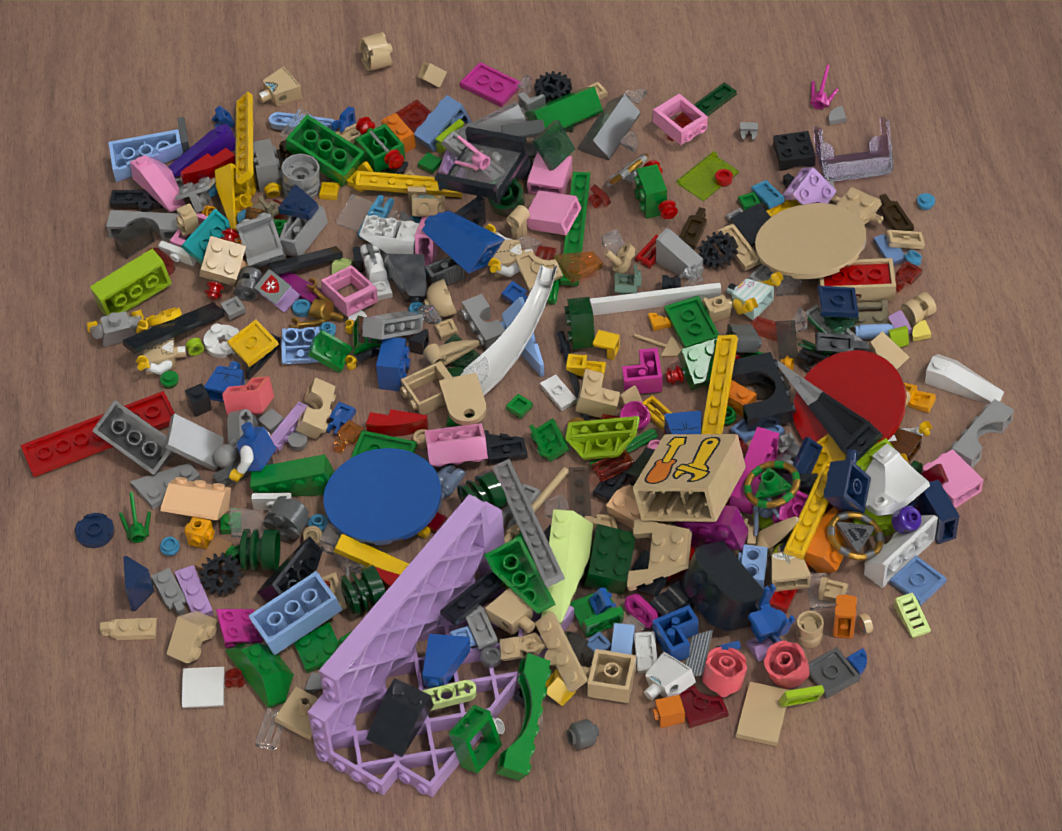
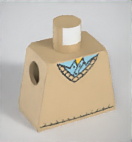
M285 67L280 68L265 78L262 82L264 91L258 93V98L262 103L271 100L275 106H281L302 98L301 85Z

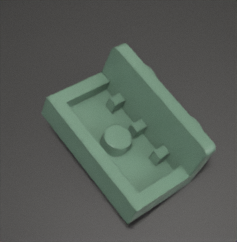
M634 264L633 274L614 273L615 292L621 295L637 293V287H641L642 280L641 270H638L637 265Z

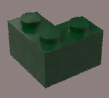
M590 297L567 299L568 306H564L567 326L571 328V331H567L568 342H572L573 349L595 347L593 346L595 332Z

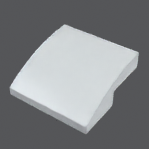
M225 667L184 668L182 708L224 707Z

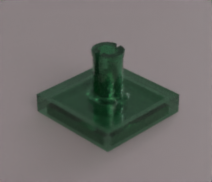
M554 120L532 141L549 170H554L576 149L559 120Z

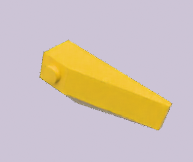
M230 163L215 170V182L230 227L238 232L236 229V225L239 224L237 220L238 212L242 210L249 211L253 205L251 199L256 192L255 174H253L249 181H245L240 185L236 182V165Z

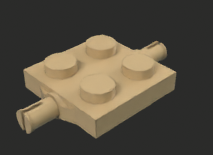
M853 187L842 198L834 195L830 202L837 204V206L844 207L855 213L864 225L870 220L879 224L883 221V216L876 214V211L882 205L881 200Z

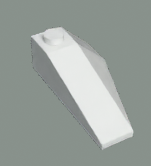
M939 354L932 357L926 370L925 384L984 404H990L994 399L1001 401L1004 391L957 360Z

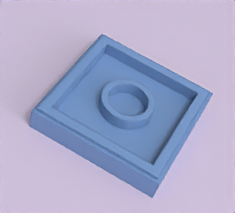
M915 556L890 578L889 583L904 595L913 593L921 606L946 583L947 578L918 556Z

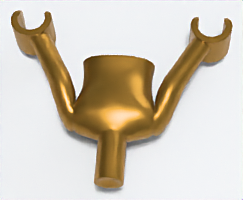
M309 278V282L314 285L307 284L306 288L308 291L314 292L319 299H314L308 316L315 317L318 320L299 322L297 318H292L291 322L296 324V326L289 325V328L299 329L301 327L320 326L331 318L343 322L345 315L334 311V302L319 291L315 278Z

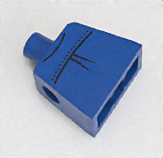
M231 361L228 367H216L204 386L210 400L224 402L222 394L227 387L245 385L244 372L240 369V364L236 361Z
M701 410L664 414L666 434H701Z

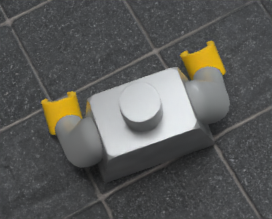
M141 309L131 312L132 316H129L125 311L120 313L114 312L101 317L100 324L97 321L86 322L87 331L95 339H101L103 347L122 343L123 339L136 334L137 323L143 320L144 316Z

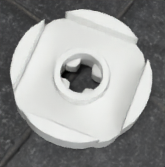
M212 325L203 339L207 353L215 358H226L231 353L234 355L235 352L227 344V341L236 335L239 330L230 325Z

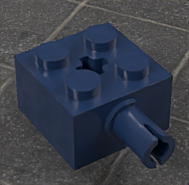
M853 449L846 450L845 460L830 462L827 472V482L823 498L841 513L844 511L865 513L871 477L856 465L859 452Z

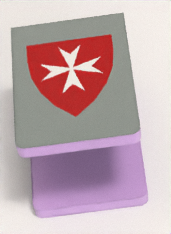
M270 269L254 287L284 313L288 311L300 296L287 282Z

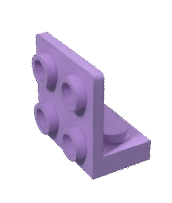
M814 167L802 168L782 195L786 200L796 199L801 205L811 203L828 204L836 190Z

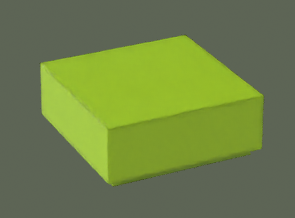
M906 326L888 330V337L898 347L909 345V334Z

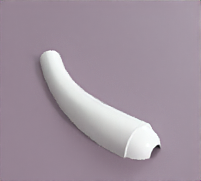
M557 265L553 269L540 266L535 284L512 324L483 354L463 369L464 372L461 375L476 372L483 395H486L503 379L518 360L534 333L550 295L558 268Z

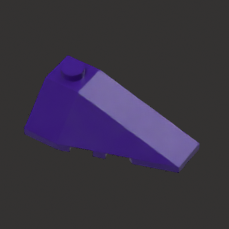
M226 123L208 132L168 166L172 170L174 177L181 175L180 172L207 153L213 157L224 148L230 151L236 150V140L232 130Z

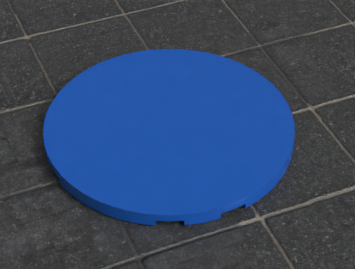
M382 448L358 454L336 469L327 482L323 500L328 520L337 532L351 537L362 544L366 542L375 543V545H386L400 539L406 540L423 530L438 512L442 490L437 472L424 458L402 449Z

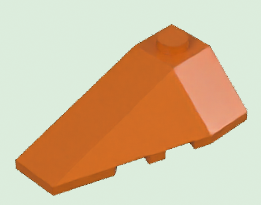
M834 506L823 515L804 556V560L819 575L837 571L844 557L832 547L827 538V527L830 520L836 514L841 513ZM851 518L840 522L850 523ZM835 526L836 540L841 546L845 547V539Z

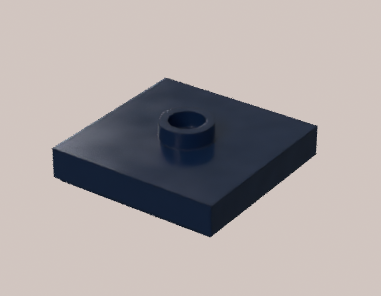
M818 285L817 296L820 316L858 318L859 312L855 288Z

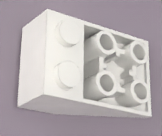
M366 215L359 236L387 254H415V233L419 223Z

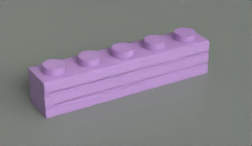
M298 402L270 436L276 446L274 454L281 451L283 445L288 442L289 435L296 432L299 416L308 405Z

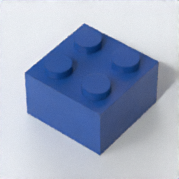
M393 337L382 340L376 363L379 389L400 391L402 387L401 379L407 377L406 371L411 366V359L408 358L410 348L407 347L406 339Z

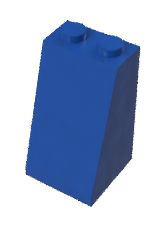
M451 211L439 212L433 216L430 215L424 221L425 225L422 228V231L468 274L487 267L489 261L505 241L503 237Z

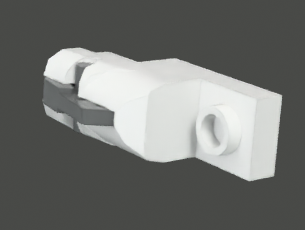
M371 243L362 245L360 252L366 276L377 288L378 301L392 298V290L379 248Z

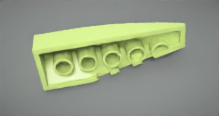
M553 509L549 545L565 579L547 587L556 605L543 611L542 617L548 612H554L561 625L570 606V601L577 590L578 582L582 578L584 568L588 564L591 551L593 523L574 511Z

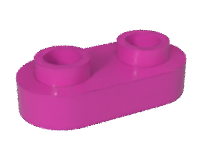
M632 594L626 597L625 608L627 612L644 628L652 627L653 620L658 618L656 610L639 594Z

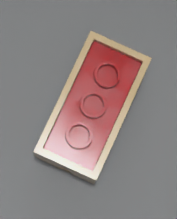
M892 258L857 259L850 266L846 265L840 268L837 273L817 278L818 285L855 288L857 302L895 301L896 281Z

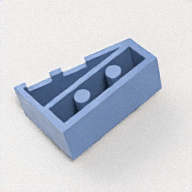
M446 95L444 99L440 100L433 112L427 116L422 125L416 129L414 134L420 144L435 152L437 148L435 138L458 119L464 121V124H469L472 121L463 105Z

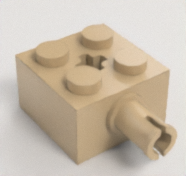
M595 649L592 666H581L588 679V697L629 703L636 672V655Z

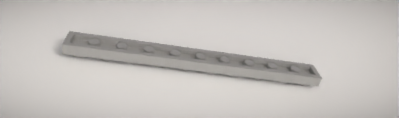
M510 459L493 466V471L505 492L507 502L546 587L564 580L565 577Z

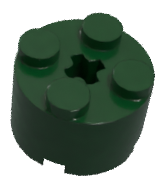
M502 176L498 177V179L492 181L490 184L497 185L501 180ZM514 178L499 203L488 198V201L494 213L508 217L518 205L524 206L525 194L521 184Z

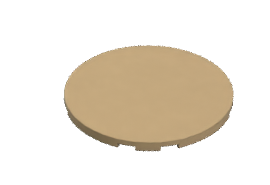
M827 203L803 204L783 210L767 220L756 236L755 247L760 262L770 268V271L774 273L779 271L782 276L788 275L794 279H814L837 273L840 268L846 265L850 266L859 258L861 251L865 248L867 240L866 229L862 220L855 213L844 207Z

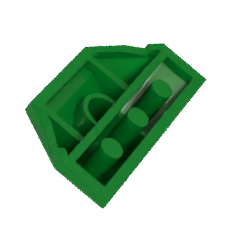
M241 644L226 649V654L267 708L286 702L294 674L279 654L274 656L270 648L263 644Z

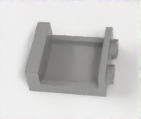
M262 213L257 215L255 219H244L236 225L242 244L246 246L245 254L249 267L258 268L286 258L271 214Z

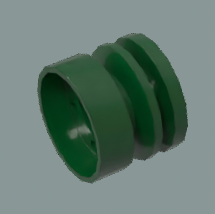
M489 470L476 475L474 478L475 482L470 479L466 483H461L457 486L461 503L470 494L499 509L507 506L505 492L498 479Z
M243 529L239 544L242 570H249L251 565V569L256 571L259 562H261L263 571H275L279 567L281 553L279 530L265 529L262 538H260L258 529H254L252 534L250 529Z
M372 564L359 570L360 579L353 572L349 573L350 581L346 575L340 577L343 597L355 616L361 614L360 607L364 612H368V601L374 607L386 592L380 575Z

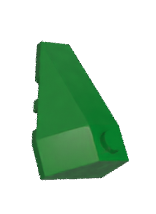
M521 536L484 554L493 573L537 614L556 605Z

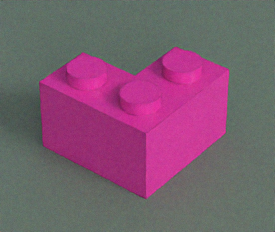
M658 348L639 350V365L622 366L624 392L634 385L637 387L639 394L662 392V372Z

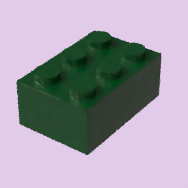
M597 524L592 536L590 559L587 565L584 586L596 589L606 588L608 592L624 594L635 543L633 532Z

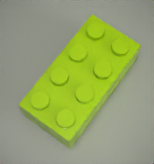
M152 248L110 275L90 286V289L99 309L107 316L114 312L120 313L131 310L170 286L172 282L164 262Z

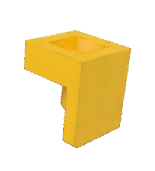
M598 329L593 346L607 349V359L615 360L620 348V335Z
M557 669L546 681L547 695L561 706L576 693V690L574 692L568 691Z

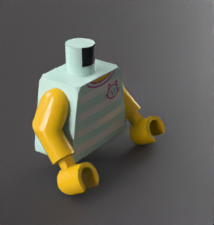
M777 271L766 281L745 279L739 286L731 283L727 288V293L732 295V305L737 314H744L750 319L755 320L774 301V286L781 284V281L784 279L782 274Z

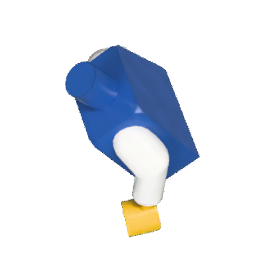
M251 422L244 423L241 426L243 435L237 442L241 462L237 469L234 468L231 471L229 479L238 482L246 471H262L276 450V446L270 438V433L264 427H253Z

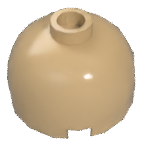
M442 279L431 284L426 292L427 299L424 300L427 309H432L433 313L439 317L456 314L457 312L445 280Z

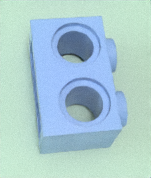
M744 545L743 552H739L738 559L762 589H764L768 547Z

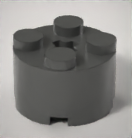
M280 496L275 500L263 522L264 527L267 529L279 530L280 539L283 542L298 539L310 521L308 509L296 499H292V501L287 500V496Z

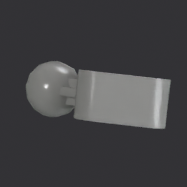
M247 409L232 411L228 415L229 444L221 445L214 453V460L220 468L230 467L238 460L237 442L243 435L241 426L247 422H251L253 425L252 413Z

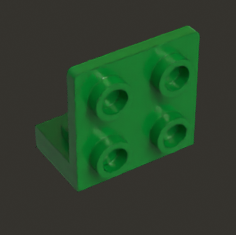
M593 594L570 602V606L574 607V614L585 637L613 628L614 623L623 624L624 612L622 607H611L605 610L604 613L596 615L589 601Z

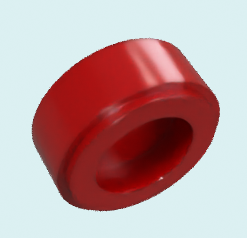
M720 169L715 173V182L719 186H728L732 183L733 174L730 170Z

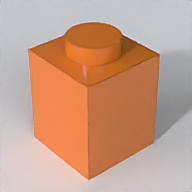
M680 695L655 700V708L652 709L654 720H658L660 728L685 723V711Z

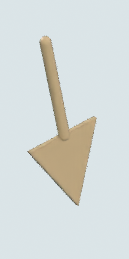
M637 334L633 335L635 338L664 347L665 349L660 357H678L681 349H684L672 336L669 342L664 344Z

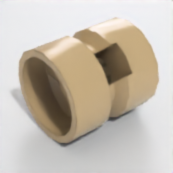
M922 292L913 299L904 302L900 309L909 324L915 325L924 318L934 314L937 308L933 298L928 293Z
M805 611L797 619L796 640L804 648H815L822 641L824 620L819 613Z

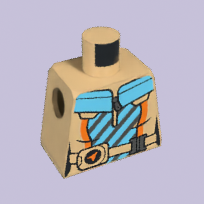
M411 194L412 216L429 217L439 212H445V194Z

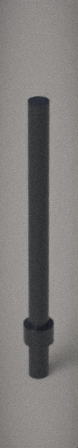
M564 331L557 332L558 346L567 364L571 347L566 340ZM568 371L575 396L578 399L580 389L578 377L576 374ZM581 413L582 419L590 421L589 415Z

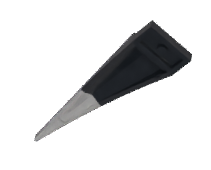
M777 360V366L845 454L848 449L856 450L859 452L858 461L883 437L882 433L868 420L830 397Z

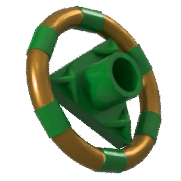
M768 461L750 471L745 479L743 488L745 497L751 504L766 509L776 508L794 498L799 490L801 480L799 472L793 465L785 461ZM771 468L789 471L792 476L793 485H790ZM762 473V481L754 496L751 484L754 478ZM786 493L784 496L774 501L762 500L765 498Z

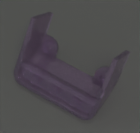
M884 117L880 118L881 135L874 136L869 140V151L834 156L833 147L823 142L822 129L818 126H813L816 156L822 176L827 181L833 180L835 182L889 174L894 166L890 120Z

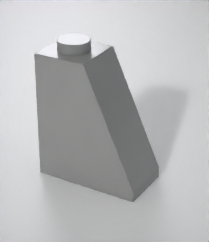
M666 228L656 239L657 264L681 275L691 282L702 275L704 271L703 258L669 228Z

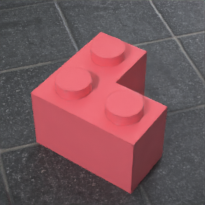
M270 376L251 378L246 385L227 387L222 394L227 415L232 411L244 409L249 410L253 415L261 414L274 398Z

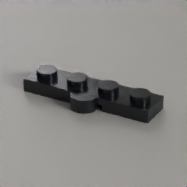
M112 190L111 208H139L140 212H151L153 208H164L145 190Z

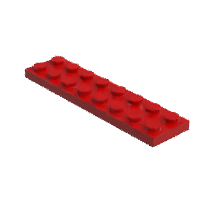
M164 391L124 406L157 430L169 426L171 416L175 414ZM104 414L20 445L33 477L114 447L92 432Z

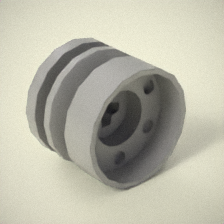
M296 154L286 158L283 162L282 189L285 196L288 195L294 185L301 188L312 199L318 195L320 190V170L318 161L314 157L307 154Z

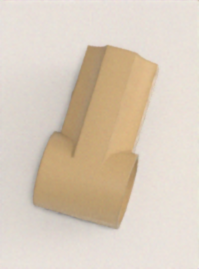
M518 205L506 219L511 226L512 239L525 240L527 238V219L530 217V212L522 205Z

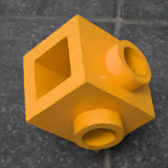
M192 517L190 523L186 524L184 533L186 534L188 545L206 550L214 538L215 530L210 520Z

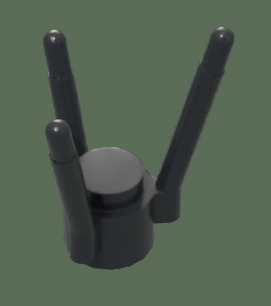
M804 348L797 355V361L800 362L799 367L807 373L811 370L808 368L809 365L813 366L816 360L822 361L828 358Z

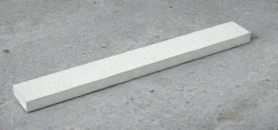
M712 283L592 298L590 301L593 315L657 308L695 296H699L702 302L703 298L707 297V299L720 296L721 284Z

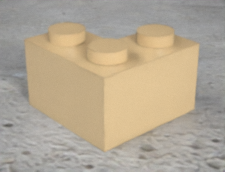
M585 369L580 383L575 411L603 419H612L618 406L620 392L601 388L604 373Z
M199 611L178 616L167 655L185 663L196 661L201 655L202 641L211 639L215 635L217 619Z

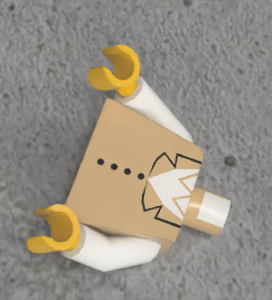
M488 224L485 229L505 239L488 263V266H491L490 271L495 274V278L502 276L512 277L520 272L514 257L532 249L522 250L519 240L504 237L495 232L496 229L492 224Z
M140 320L137 323V333L148 329V323L145 320ZM173 337L143 350V356H139L136 360L137 368L140 371L145 369L146 375L154 373L161 375L168 370L175 369L176 358L187 357L186 346L176 347Z

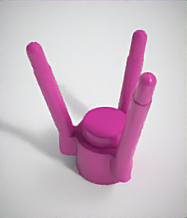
M828 64L824 71L820 90L815 93V82H811L810 104L816 109L829 107L831 100L838 92V88H836L828 98L827 94L823 91L830 67Z

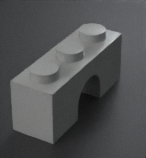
M482 294L462 302V310L460 312L463 320L468 321L470 331L476 334L480 346L487 350L504 333L505 329L498 319L492 322H485V320L491 318L490 306Z

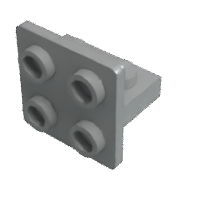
M205 177L200 179L199 183L193 184L190 182L183 185V188L178 190L179 193L175 196L176 200L189 196L195 212L202 211L210 202L208 190L215 183V177L211 179Z

